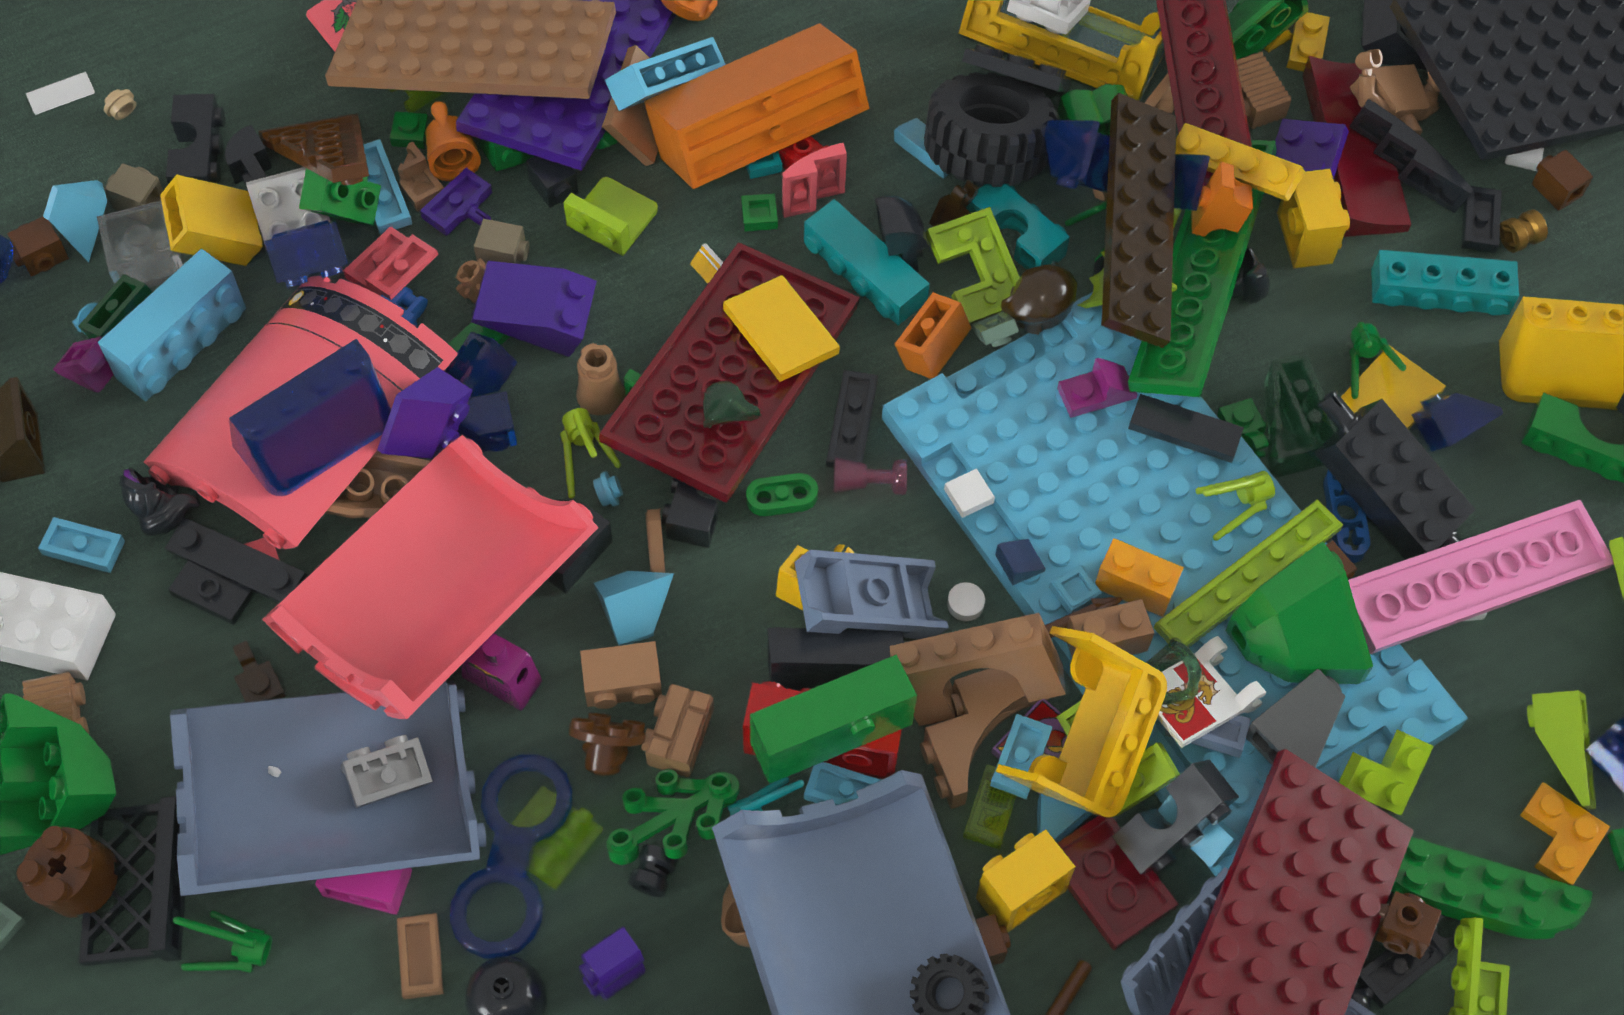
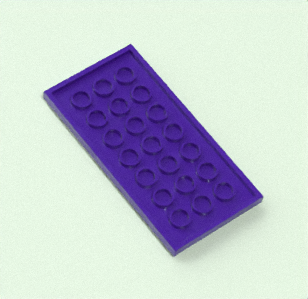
M599 0L602 2H614L616 14L589 99L474 93L456 120L457 131L582 171L606 132L602 125L612 96L605 79L621 70L629 47L637 45L651 58L676 14L666 8L661 0Z

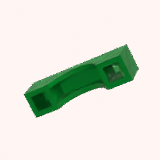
M1543 393L1532 412L1521 444L1531 447L1536 452L1549 454L1565 460L1572 466L1583 467L1596 472L1608 480L1624 483V445L1611 444L1598 439L1583 425L1577 405Z

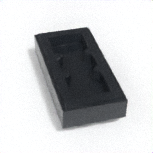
M190 560L187 561L168 589L172 596L232 625L236 623L254 596L251 589Z

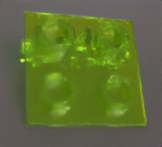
M542 785L497 840L494 847L556 890L604 829L591 820L593 815L583 807L579 810L575 809Z

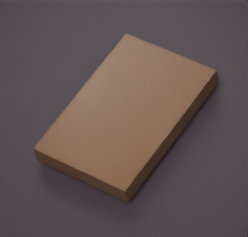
M637 45L629 47L621 70L632 64L649 59V57ZM611 98L602 127L645 166L654 164L658 148L644 102L619 111L615 101Z

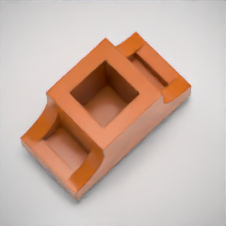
M1220 162L1208 184L1201 186L1199 189L1196 203L1191 209L1193 234L1205 237L1209 232L1217 229H1226L1238 233L1253 210L1252 185L1242 183L1234 178V165Z

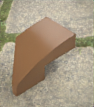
M411 142L406 148L408 154L404 164L400 163L398 168L399 184L408 200L418 212L444 187L430 172L424 155L414 142Z

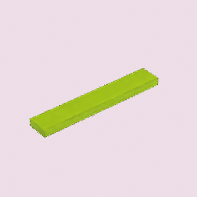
M1317 499L1157 621L1154 629L1180 655L1231 616L1258 587L1321 542L1325 543L1341 531L1343 524Z

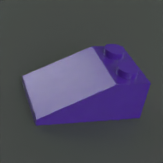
M488 261L485 266L471 323L570 357L583 340L597 281L562 268Z

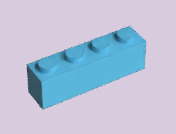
M710 37L632 64L605 79V82L618 110L621 111L643 103L647 99L726 64L714 38Z

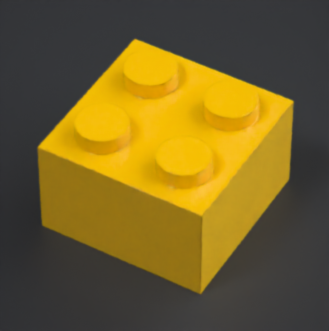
M1330 169L1305 172L1290 200L1285 201L1281 199L1277 215L1293 269L1333 264L1338 250L1342 247L1344 234L1350 227L1348 211L1343 210L1340 201V185L1338 182H1334Z
M1046 829L1036 836L1033 833L1027 834L1014 845V852L1005 858L1002 855H998L982 868L984 873H982V877L979 880L980 884L976 899L989 915L995 914L998 925L1004 924L1008 932L1065 893L1076 867Z

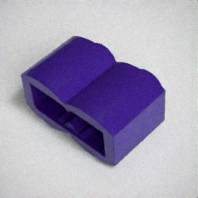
M623 926L583 952L581 958L584 963L578 966L583 975L582 981L594 998L601 995L605 1001L646 973L643 955Z

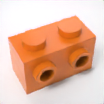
M934 292L930 295L894 344L906 370L929 379L939 374L971 330V325L961 302Z

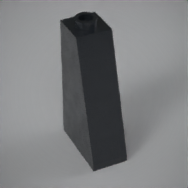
M767 628V659L770 681L779 683L784 688L791 690L813 689L889 658L890 646L904 643L903 633L901 631L845 629L840 634L807 632L806 628Z

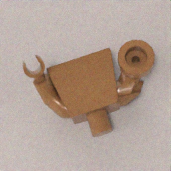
M1379 49L1359 53L1355 63L1362 70V74H1359V78L1350 86L1352 93L1358 100L1359 106L1362 108L1369 98L1399 118L1417 134L1421 135L1422 129L1418 121L1428 118L1440 108L1437 102L1440 90L1429 72L1426 79L1427 84L1422 85L1414 64L1380 67L1383 56Z

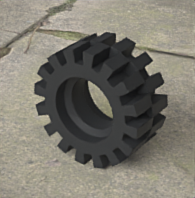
M946 953L940 954L938 959L934 956L927 959L929 963L927 966L921 964L917 968L920 975L918 978L912 977L911 983L915 985V990H910V998L915 1000V1003L912 1004L915 1012L920 1015L985 1014L986 1010L982 1007L984 1002L989 1003V996L985 994V989H989L987 981L982 978L984 974L974 964L954 954L950 956ZM946 978H957L963 985V998L956 1007L944 1009L936 1000L937 986Z

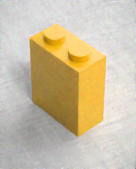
M176 174L160 194L171 251L195 255L202 248L219 261L246 266L263 247V238L259 232L257 218L248 191Z

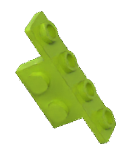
M1482 918L1461 919L1460 925L1455 930L1454 945L1458 949L1457 965L1453 968L1451 974V986L1455 990L1454 1006L1451 1007L1449 1015H1506L1510 966L1480 961L1483 933Z

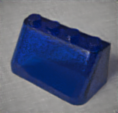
M355 339L229 418L232 447L269 493L275 496H286L293 493L383 434L391 407L369 354L359 341Z

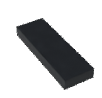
M848 370L843 371L826 467L855 472L862 471L878 375Z
M1140 394L1128 429L1232 463L1244 427Z

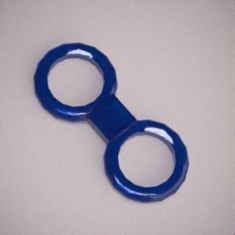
M520 754L504 760L490 773L482 789L481 809L486 823L495 832L486 868L472 873L459 885L451 901L450 924L455 938L468 952L484 959L511 956L521 952L534 940L542 924L543 901L537 885L527 874L535 844L550 838L565 824L572 809L573 789L567 773L555 761L539 754ZM522 771H537L547 775L554 783L557 791L556 805L551 815L542 823L532 827H517L507 823L500 815L497 807L498 794L503 784L512 775ZM492 883H507L516 887L523 894L527 904L526 918L521 929L511 938L501 942H486L477 938L470 931L466 920L467 906L472 896L482 887Z

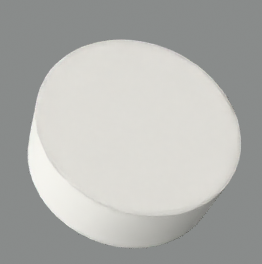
M968 582L959 583L950 590L947 607L950 614L956 619L972 621L983 612L985 596L977 585Z

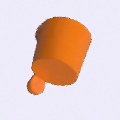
M442 101L434 102L431 106V113L435 120L425 130L427 161L430 172L434 177L449 182L457 177L465 168L475 173L481 164V158L473 137L457 131L456 120L458 116L448 115V108Z

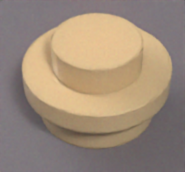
M117 89L111 92L105 99L106 104L103 109L107 116H113L116 120H122L130 115L136 107L133 93L128 89Z

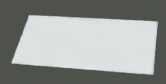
M83 72L28 92L26 96L34 114L37 115L92 95L95 91L87 73Z

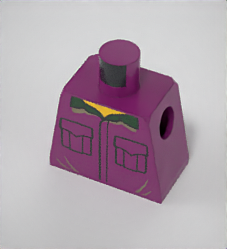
M495 633L462 664V677L520 711L524 709L543 682L530 654ZM519 676L522 679L517 683V677Z

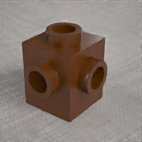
M1395 891L1389 904H1381L1379 911L1381 919L1375 940L1382 942L1388 950L1394 953H1407L1421 959L1429 947L1442 911L1425 904L1422 898L1414 894H1402Z

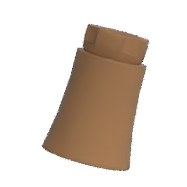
M594 343L586 345L581 350V356L577 363V402L581 408L587 409L590 414L607 415L616 411L625 399V388L619 377L617 362L611 349L606 345Z

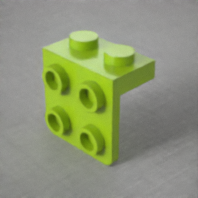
M609 177L601 178L585 199L571 193L563 202L566 225L622 256H624L658 212V205L655 201Z

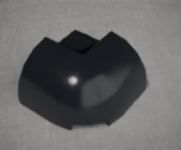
M882 195L879 198H875L882 240L886 244L888 255L900 254L901 258L916 272H919L917 258L923 257L922 249L929 247L923 221L910 201L901 197Z

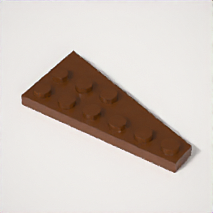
M358 113L258 131L264 146L333 183L341 182L342 185H353L362 182L363 177L369 176Z

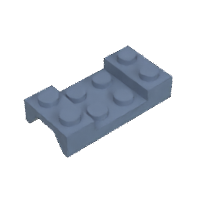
M809 550L794 562L807 632L840 634L846 628L901 631L903 638L923 639L940 635L948 629L947 621L933 616L928 586L936 568L934 560Z

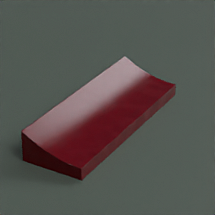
M1309 55L1302 77L1313 121L1346 124L1349 130L1334 176V182H1338L1340 185L1342 208L1348 211L1350 217V227L1346 230L1344 237L1408 232L1412 224L1401 183L1397 179L1399 175L1396 166L1373 153L1377 146L1376 143L1349 127L1353 118L1361 109L1350 86L1359 78L1362 70L1356 66V63L1327 61Z

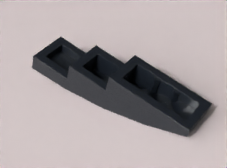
M1368 98L1353 118L1349 127L1377 144L1373 151L1374 154L1401 169L1397 179L1455 213L1473 191L1471 186L1424 138L1399 118Z

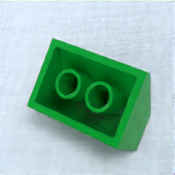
M1240 0L1234 6L1233 11L1228 14L1236 59L1260 52L1309 11L1307 0Z

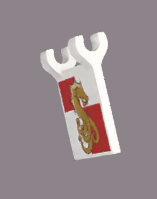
M1219 636L1209 640L1196 653L1162 671L1167 681V692L1157 719L1181 748L1241 713H1249L1256 710L1262 705V701L1259 698L1266 695V691L1258 681L1250 683L1241 692L1236 694L1217 672L1214 666L1223 661L1224 657L1221 653L1228 648Z

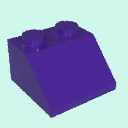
M436 367L396 394L377 451L387 455L433 459L451 441L460 437V433L457 430L460 423L469 413L470 405H468L472 389Z

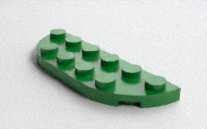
M1414 837L1410 839L1391 890L1392 893L1397 891L1402 894H1414L1422 898L1425 904L1441 910V915L1457 920L1472 917L1482 918L1483 928L1518 938L1535 940L1554 938L1558 932L1567 929L1573 930L1583 919L1590 906L1593 891Z

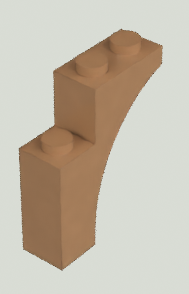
M989 668L955 679L951 699L956 717L926 727L924 741L920 743L921 752L926 764H933L937 774L934 777L937 792L941 799L947 798L951 809L966 804L969 767L975 753L989 733L1009 716L1038 702H1028L1020 683L1008 672Z

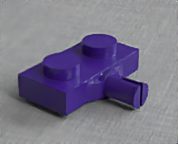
M465 168L420 210L421 218L445 236L466 219H471L481 227L483 218L491 220V216L484 213L478 207L493 193L492 187L471 170Z

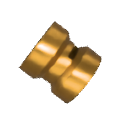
M1534 209L1522 213L1519 219L1509 218L1500 223V240L1504 247L1512 253L1525 249L1528 243L1537 244L1542 242L1548 235L1545 219Z

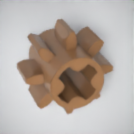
M481 258L477 262L474 260L465 262L459 268L455 277L461 283L455 289L464 299L469 298L474 304H476L486 263Z

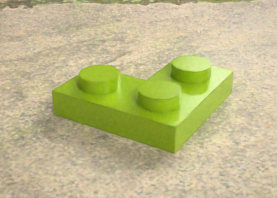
M1397 729L1381 764L1352 752L1339 783L1368 802L1402 815L1434 746Z

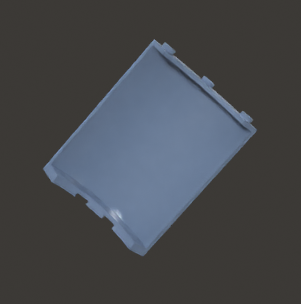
M453 680L445 681L408 719H396L387 716L384 712L386 707L382 705L375 711L346 692L171 710L170 723L175 770L183 769V782H177L176 789L177 821L180 824L177 863L181 896L480 859L479 847H486V834L484 823H477L470 794H475L473 770L466 771L459 717V712H465L463 689L457 690ZM401 735H407L408 740L418 737L433 782L356 808L345 773H342L340 767L343 761L348 760L346 754L364 747H369L371 752L386 748L385 741ZM268 766L278 768L281 771L280 776L274 777L269 774Z
M900 770L885 779L857 790V799L836 806L834 800L830 799L802 806L799 809V815L782 817L780 810H741L712 827L772 1015H920L912 1007L915 1000L910 998V990H915V985L911 983L912 977H919L920 972L917 968L921 964L927 966L929 964L927 959L932 956L938 959L940 954L946 953L950 956L954 954L974 964L984 974L982 978L987 981L989 989H985V994L989 996V1003L984 1002L982 1008L986 1010L984 1015H1010L922 774ZM957 978L944 979L936 989V1000L944 1009L956 1007L964 995L963 985Z

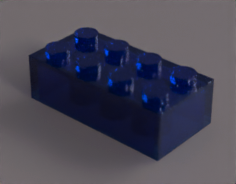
M335 218L269 235L264 241L277 283L285 281L286 287L308 282V275L317 272L321 273L322 278L343 273L342 266L348 264Z

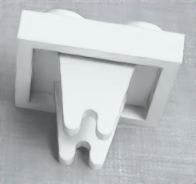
M1009 0L1007 11L1016 14L1020 20L1026 22L1033 21L1045 26L1052 33L1066 35L1088 12L1091 0Z
M305 167L246 182L266 250L334 233L329 217L299 209L306 171Z

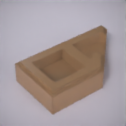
M660 509L647 510L645 514L650 572L665 573Z

